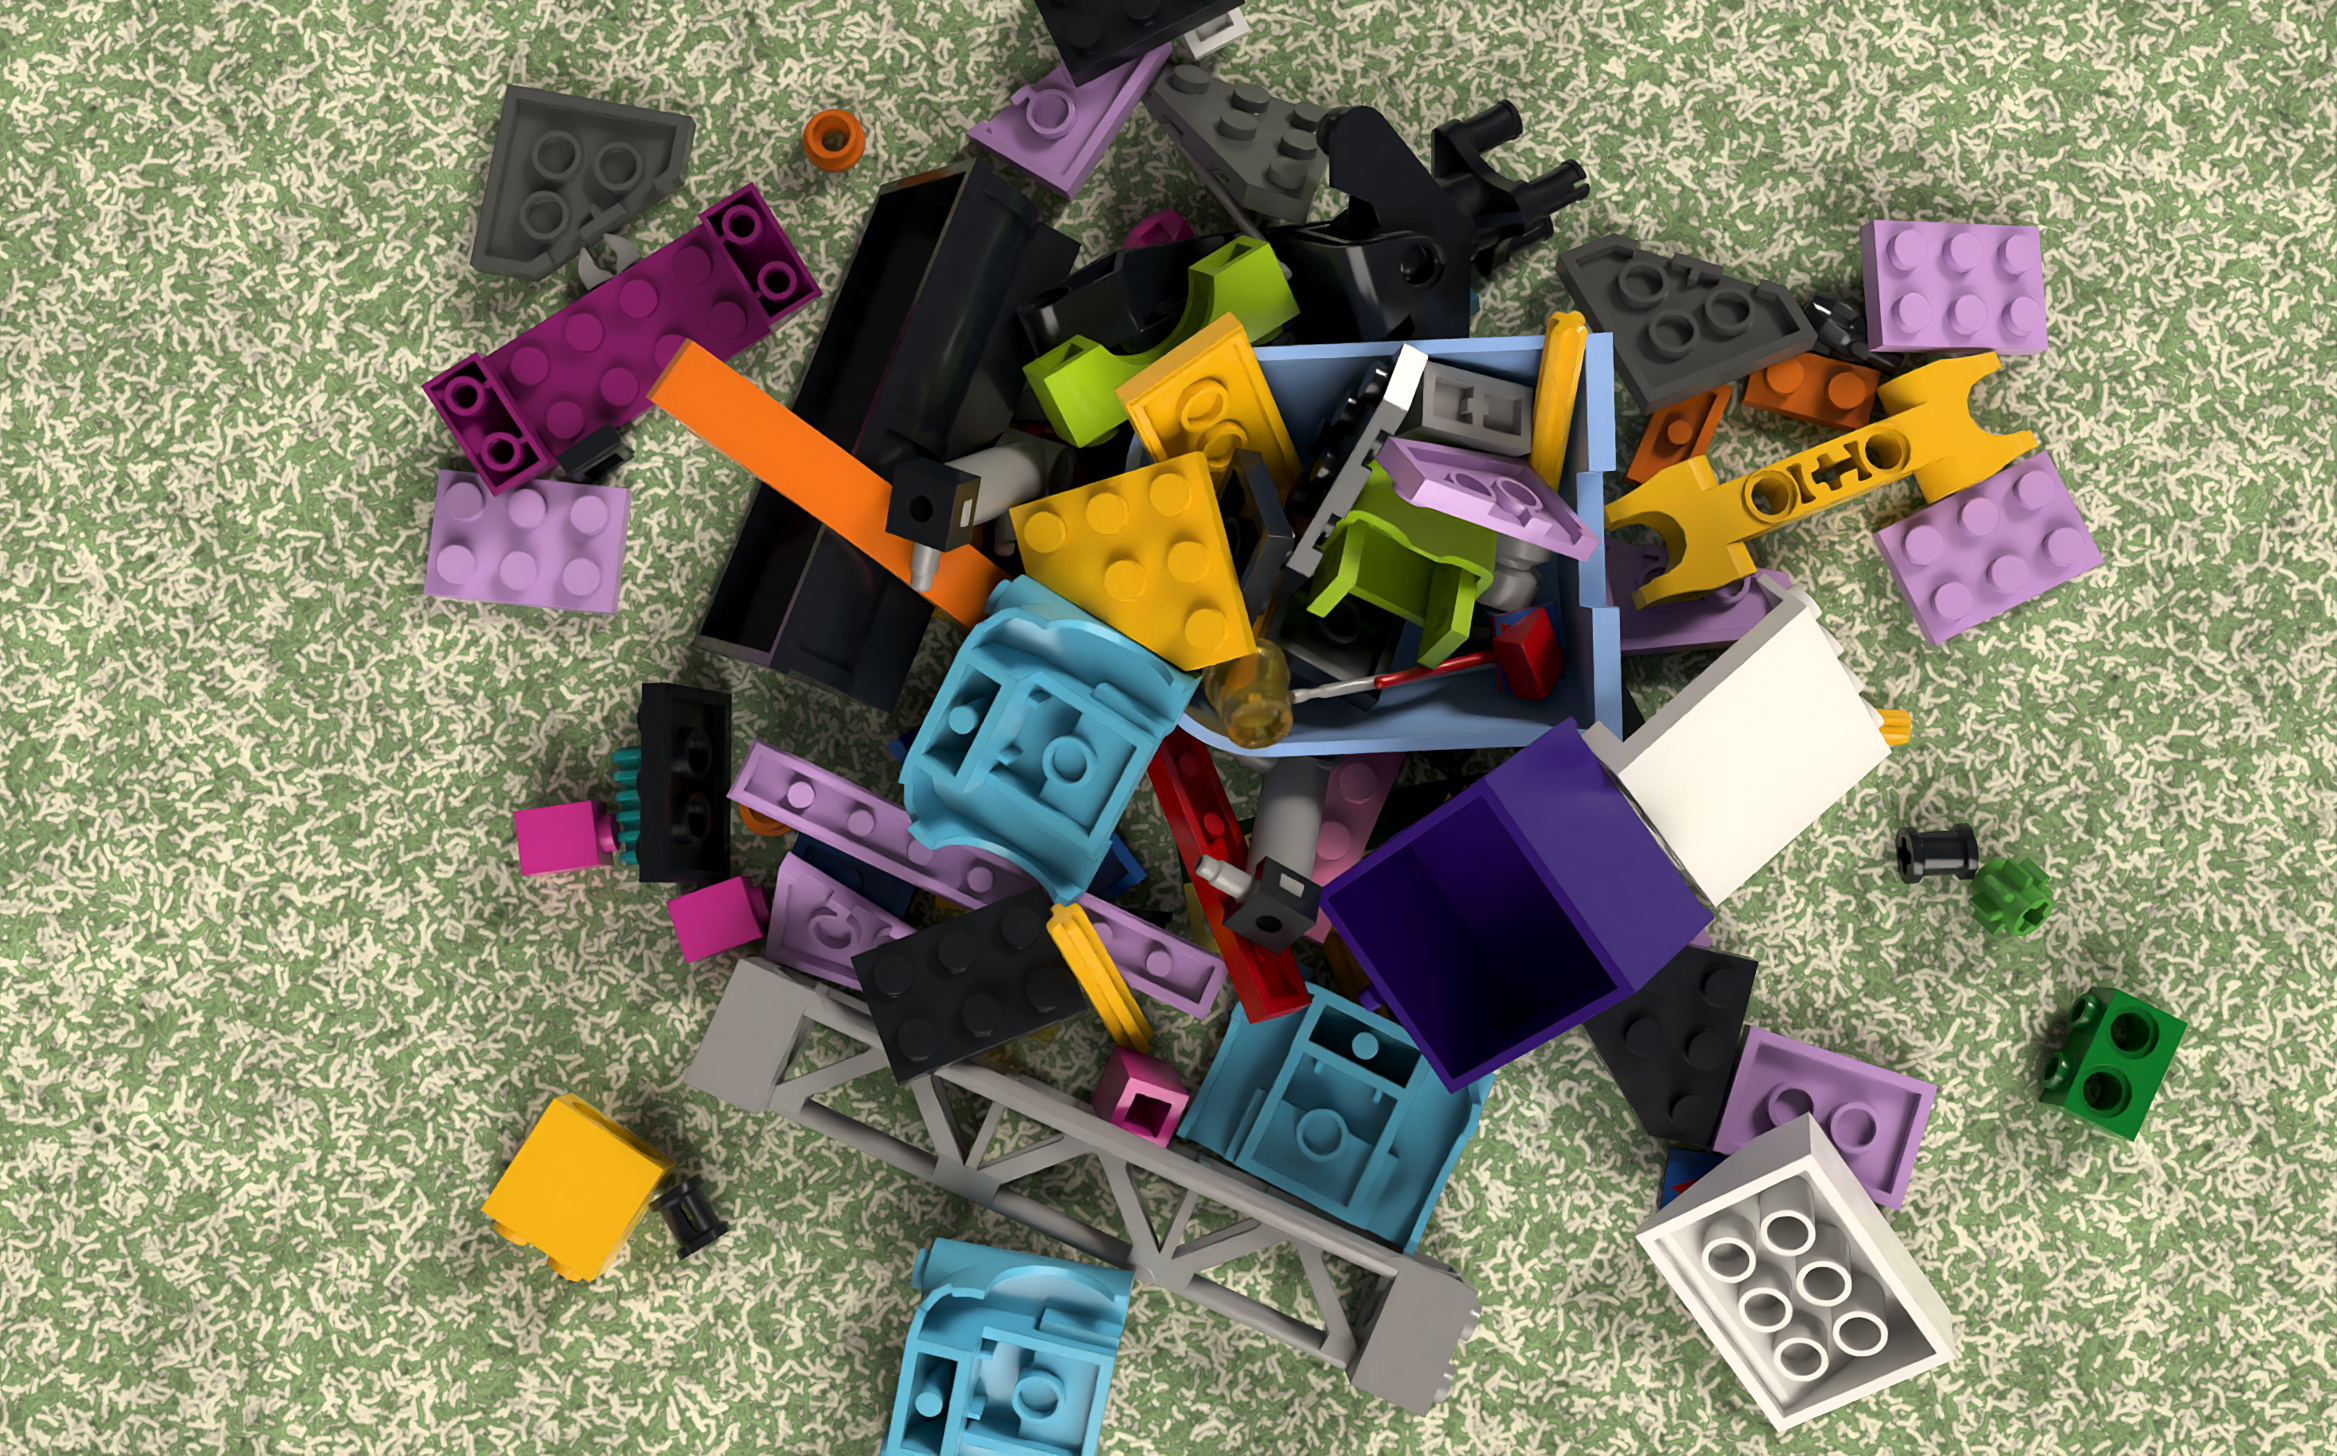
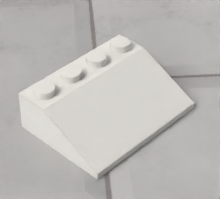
M1810 1112L1751 1139L1640 1225L1635 1231L1636 1239L1778 1432L1956 1359L1949 1308Z

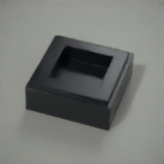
M609 422L557 455L556 459L570 478L579 484L592 485L634 457L633 454L636 452L624 434Z

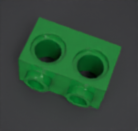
M2092 986L2089 994H2082L2070 1009L2067 1026L2072 1030L2062 1052H2055L2048 1059L2042 1070L2040 1083L2045 1089L2039 1102L2107 1136L2134 1142L2188 1023L2117 988ZM2121 1015L2126 1021L2128 1032L2125 1041L2117 1047L2111 1038V1025ZM2095 1073L2101 1083V1092L2098 1099L2089 1105L2085 1100L2083 1088L2087 1078Z

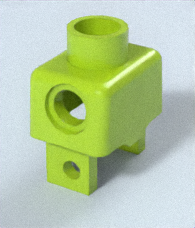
M1374 458L1367 465L1372 468V473L1346 518H1339L1335 528L1323 545L1318 546L1314 544V546L1323 550L1324 555L1312 574L1313 580L1306 610L1324 618L1348 592L1423 627L1417 662L1435 670L1469 638L1475 600L1494 581L1498 531L1429 507H1418L1410 504L1393 490V479Z

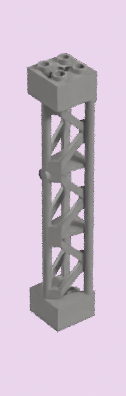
M763 956L741 958L738 960L683 1083L755 1116L767 1110L772 1111L1121 1270L1135 1272L1134 1278L1150 1285L1155 1284L1345 1370L1350 1385L1421 1417L1426 1418L1432 1401L1441 1404L1446 1398L1456 1367L1450 1364L1449 1361L1459 1338L1466 1342L1471 1338L1482 1311V1304L1475 1301L1479 1290L1462 1270L1418 1250H1415L1412 1256L1404 1252L1402 1247L1367 1229L1363 1230L1355 1225H1351L1296 1196L1169 1140L1166 1149L1138 1137V1135L1097 1118L1093 1105L982 1055L909 1082L938 1155L936 1157L812 1101L816 1093L890 1066L868 1004L786 966L767 960ZM816 1022L870 1046L866 1052L790 1080ZM941 1078L993 1101L970 1154L968 1153ZM1006 1108L1062 1132L982 1163ZM1095 1153L1100 1160L1132 1243L1124 1242L1000 1185L1082 1154ZM1129 1163L1184 1187L1160 1244ZM1200 1194L1250 1217L1177 1246ZM1282 1241H1291L1296 1247L1325 1321L1323 1329L1319 1330L1195 1273ZM1324 1250L1376 1273L1352 1332L1322 1259Z

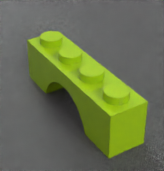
M1241 235L1188 267L1189 292L1184 313L1173 332L1156 347L1135 355H1113L1101 344L1081 335H1076L1024 366L1022 369L1056 435L1079 449L1083 446L1095 447L1113 438L1120 430L1118 425L1128 419L1114 389L1228 311L1243 325L1251 346L1265 344L1280 335L1283 331L1282 324L1301 312L1270 243Z

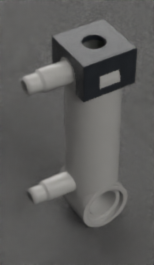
M1009 428L1003 432L995 447L945 464L924 457L896 464L885 532L914 542L910 569L912 570L911 587L920 592L929 591L932 588L934 575L938 572L941 552L946 553L969 544L973 526L996 518L993 532L995 536L993 550L999 556H1011L1014 553L1017 539L1009 508L1070 490L1077 466L1076 451L1073 447L1016 428Z
M1225 751L1234 756L1235 760L1259 773L1262 779L1245 871L1243 872L1223 860L1218 861L1208 855L1200 856L1194 869L1196 874L1208 880L1210 885L1228 894L1222 925L1277 955L1317 922L1322 886L1311 881L1329 775L1342 762L1345 754L1253 757Z

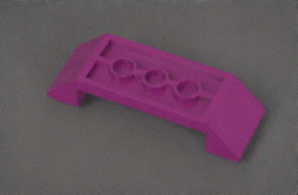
M753 182L700 213L698 217L702 224L486 356L475 352L421 385L494 497L559 467L560 463L556 459L557 455L610 422L619 430L656 407L657 405L645 396L686 338L697 343L723 363H727L777 332L823 295Z

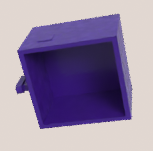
M1572 716L1557 724L1410 826L1405 827L1322 887L1319 906L1372 981L1358 993L1360 1002L1369 1012L1376 1010L1387 1002L1450 1094L1461 1090L1635 994L1715 918L1709 908L1704 909L1590 750L1575 727L1578 725Z

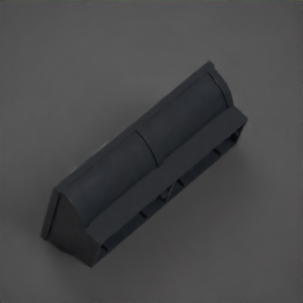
M978 157L880 186L788 409L890 485H893L896 464L918 457H924L945 464L995 447L998 439L1009 426L1027 381L1022 368L1036 359L1016 310L1025 300L1069 276L1082 245L1041 222L1042 216L1036 205L1017 188L993 174L994 166ZM759 480L692 646L709 653L772 670L848 701L892 714L935 606L844 537Z

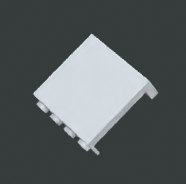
M1765 573L1756 580L1773 610L1627 740L1622 742L1599 720L1581 735L1674 867L1715 907L1892 753L1879 731V728L1885 723L1883 718L1868 701L1859 696V693L1865 688L1863 683L1847 665L1838 660V657L1844 652L1842 646L1827 629L1816 622V619L1822 615L1819 606L1799 586L1793 584L1786 590Z

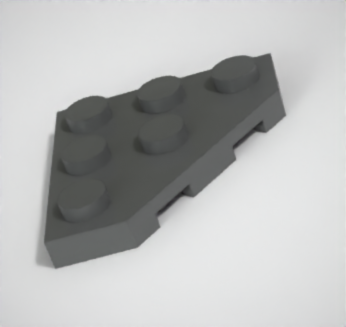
M1167 63L1153 88L1148 112L1161 125L1173 122L1182 131L1183 135L1180 145L1207 172L1219 169L1231 181L1228 193L1242 207L1304 226L1329 164V157L1322 152L1316 143L1315 133L1320 117L1327 110L1313 103L1301 102L1294 104L1272 97L1268 91L1254 84L1242 83L1234 85L1212 78L1206 70L1194 65L1183 64L1175 66Z
M507 84L470 265L477 272L540 282L580 254L581 248L589 249L604 239L602 236L604 233H613L685 184L696 130V123L693 118L687 115Z
M1616 233L1558 254L1555 270L1580 312L1585 317L1592 332H1613L1614 368L1643 416L1812 350L1818 334L1788 288L1781 284L1761 279L1759 285L1722 275L1724 270L1722 266L1677 252L1674 253L1673 259L1636 248L1638 240Z

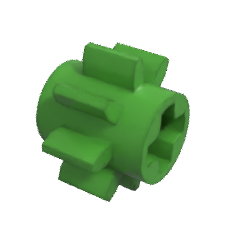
M2028 857L2019 865L2012 858L2007 860L1997 858L1988 862L1975 874L1974 879L1970 883L1969 891L1973 897L1969 899V903L1976 908L1972 917L1993 936L2000 933L2003 928L2010 935L2024 936L2030 934L2046 921L2053 909V901L2049 898L2053 891L2046 886L2051 877Z

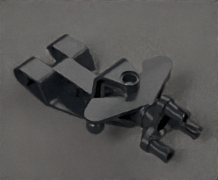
M1507 99L1498 101L1496 105L1464 121L1454 118L1434 128L1430 135L1431 174L1385 117L1375 108L1354 105L1329 109L1320 117L1315 129L1316 143L1322 152L1329 157V187L1349 195V206L1334 219L1306 222L1304 226L1287 224L1257 228L1275 250L1276 257L1280 262L1286 264L1292 272V277L1287 283L1301 313L1283 323V331L1276 338L1265 344L1251 347H1267L1289 329L1297 341L1321 344L1377 342L1395 328L1402 337V341L1469 338L1471 266L1482 276L1488 277L1507 267L1511 257L1541 241H1547L1553 237L1554 228L1550 215L1576 201L1587 198L1589 195V183H1583L1578 187L1574 186L1578 181L1587 178L1585 171L1577 161L1568 159L1558 167L1526 182L1522 179L1516 181L1509 180L1491 168L1480 155L1509 140L1519 138V135L1523 133V124L1519 112L1513 103ZM1240 230L1112 250L1025 300L1018 306L1016 311L1036 358L1038 359L1076 335H1081L1101 344L1113 355H1135L1156 347L1173 332L1184 313L1189 292L1188 267L1241 235H1246ZM1129 419L1119 424V432L1101 445L1095 447L1083 446L1080 449L1074 446L1089 483L1125 473L1127 455L1135 433Z

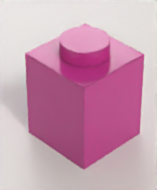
M588 800L514 811L522 876L540 877L614 866L612 851H618L621 848V842L618 841V833L621 831L619 822L616 820V814L614 812L607 813L606 803Z
M738 876L666 901L686 963L700 962L767 938L769 930L767 923L770 922L773 905L763 884L754 886L751 876Z
M1116 1044L1091 1098V1103L1097 1118L1166 1149L1189 1099V1095L1174 1063Z

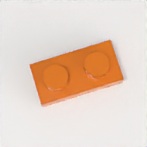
M1804 352L1746 375L1739 404L1850 433L1868 426L1881 371Z
M1724 384L1651 413L1621 481L1638 488L1660 470L1693 457L1705 455L1733 391V387Z

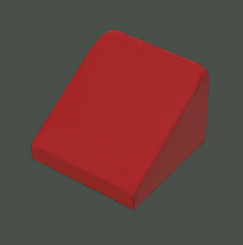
M1536 608L1491 640L1515 697L1541 701L1551 693L1567 663L1544 608Z

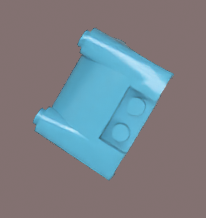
M1022 574L1013 582L1007 579L1002 580L989 596L984 613L990 617L976 624L961 645L905 758L898 783L904 784V805L912 823L907 830L922 845L931 851L947 845H969L993 852L1023 868L1046 889L1055 904L1060 902L1064 907H1067L1086 893L1113 843L1109 838L1163 738L1174 731L1203 675L1195 670L1185 672L1033 578Z
M1296 961L1312 1004L1295 1013L1250 1025L1239 1000L1231 1014L1229 1027L1216 1057L1176 1135L1183 1139L1189 1138L1224 1156V1159L1234 1163V1165L1351 1225H1355L1363 1230L1367 1229L1403 1248L1404 1252L1413 1256L1436 1202L1468 1141L1474 1136L1479 1125L1481 1111L1497 1075L1491 1072L1461 1090L1450 1094L1404 1027L1380 1015L1369 1012L1365 1008L1319 985L1311 983L1310 980L1315 970Z
M939 1237L935 1240L932 1250L921 1248L917 1255L911 1279V1288L922 1290L921 1303L907 1334L892 1420L887 1425L879 1456H1097L1098 1442L1135 1272Z

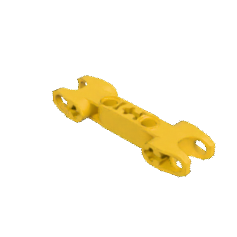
M1995 351L1961 358L1940 359L1905 373L1876 389L1888 418L1721 485L1718 484L1706 455H1700L1660 470L1651 479L1632 492L1604 506V530H1613L1625 525L1643 524L1656 530L1667 545L1669 560L1664 574L1630 594L1637 611L1662 604L1697 600L1756 574L1758 571L1745 544L1747 541L1913 474L1927 504L1930 505L1982 482L1996 474L2015 458L2038 447L2031 430H2021L2013 434L1994 436L1981 430L1969 415L1967 398L1971 386L1988 377L1990 373L2002 368ZM1866 446L1875 450L1879 455L1882 463L1881 469L1872 465L1867 459L1865 453ZM1835 468L1837 478L1828 484L1826 482L1816 484L1812 479ZM1752 490L1762 493L1768 499L1771 508L1770 515L1763 514L1757 510L1752 501Z

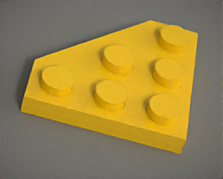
M1194 451L1009 508L1026 575L1185 672L1258 653L1204 452Z

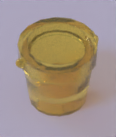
M1254 637L1258 653L1210 665L1202 669V683L1205 694L1210 704L1216 708L1230 741L1239 747L1250 750L1264 749L1277 744L1287 736L1293 725V710L1289 689L1291 673L1282 649L1273 642Z

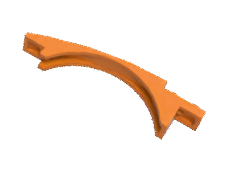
M686 338L645 397L687 427L688 431L699 440L810 513L911 587L912 570L910 569L914 542L885 532L892 485L694 341ZM966 544L946 553L941 552L938 572L934 575L932 588L927 592H916L942 612L956 626V630L967 638L976 624L990 617L984 613V608L995 587L1004 579L1011 582L1015 579L970 544Z

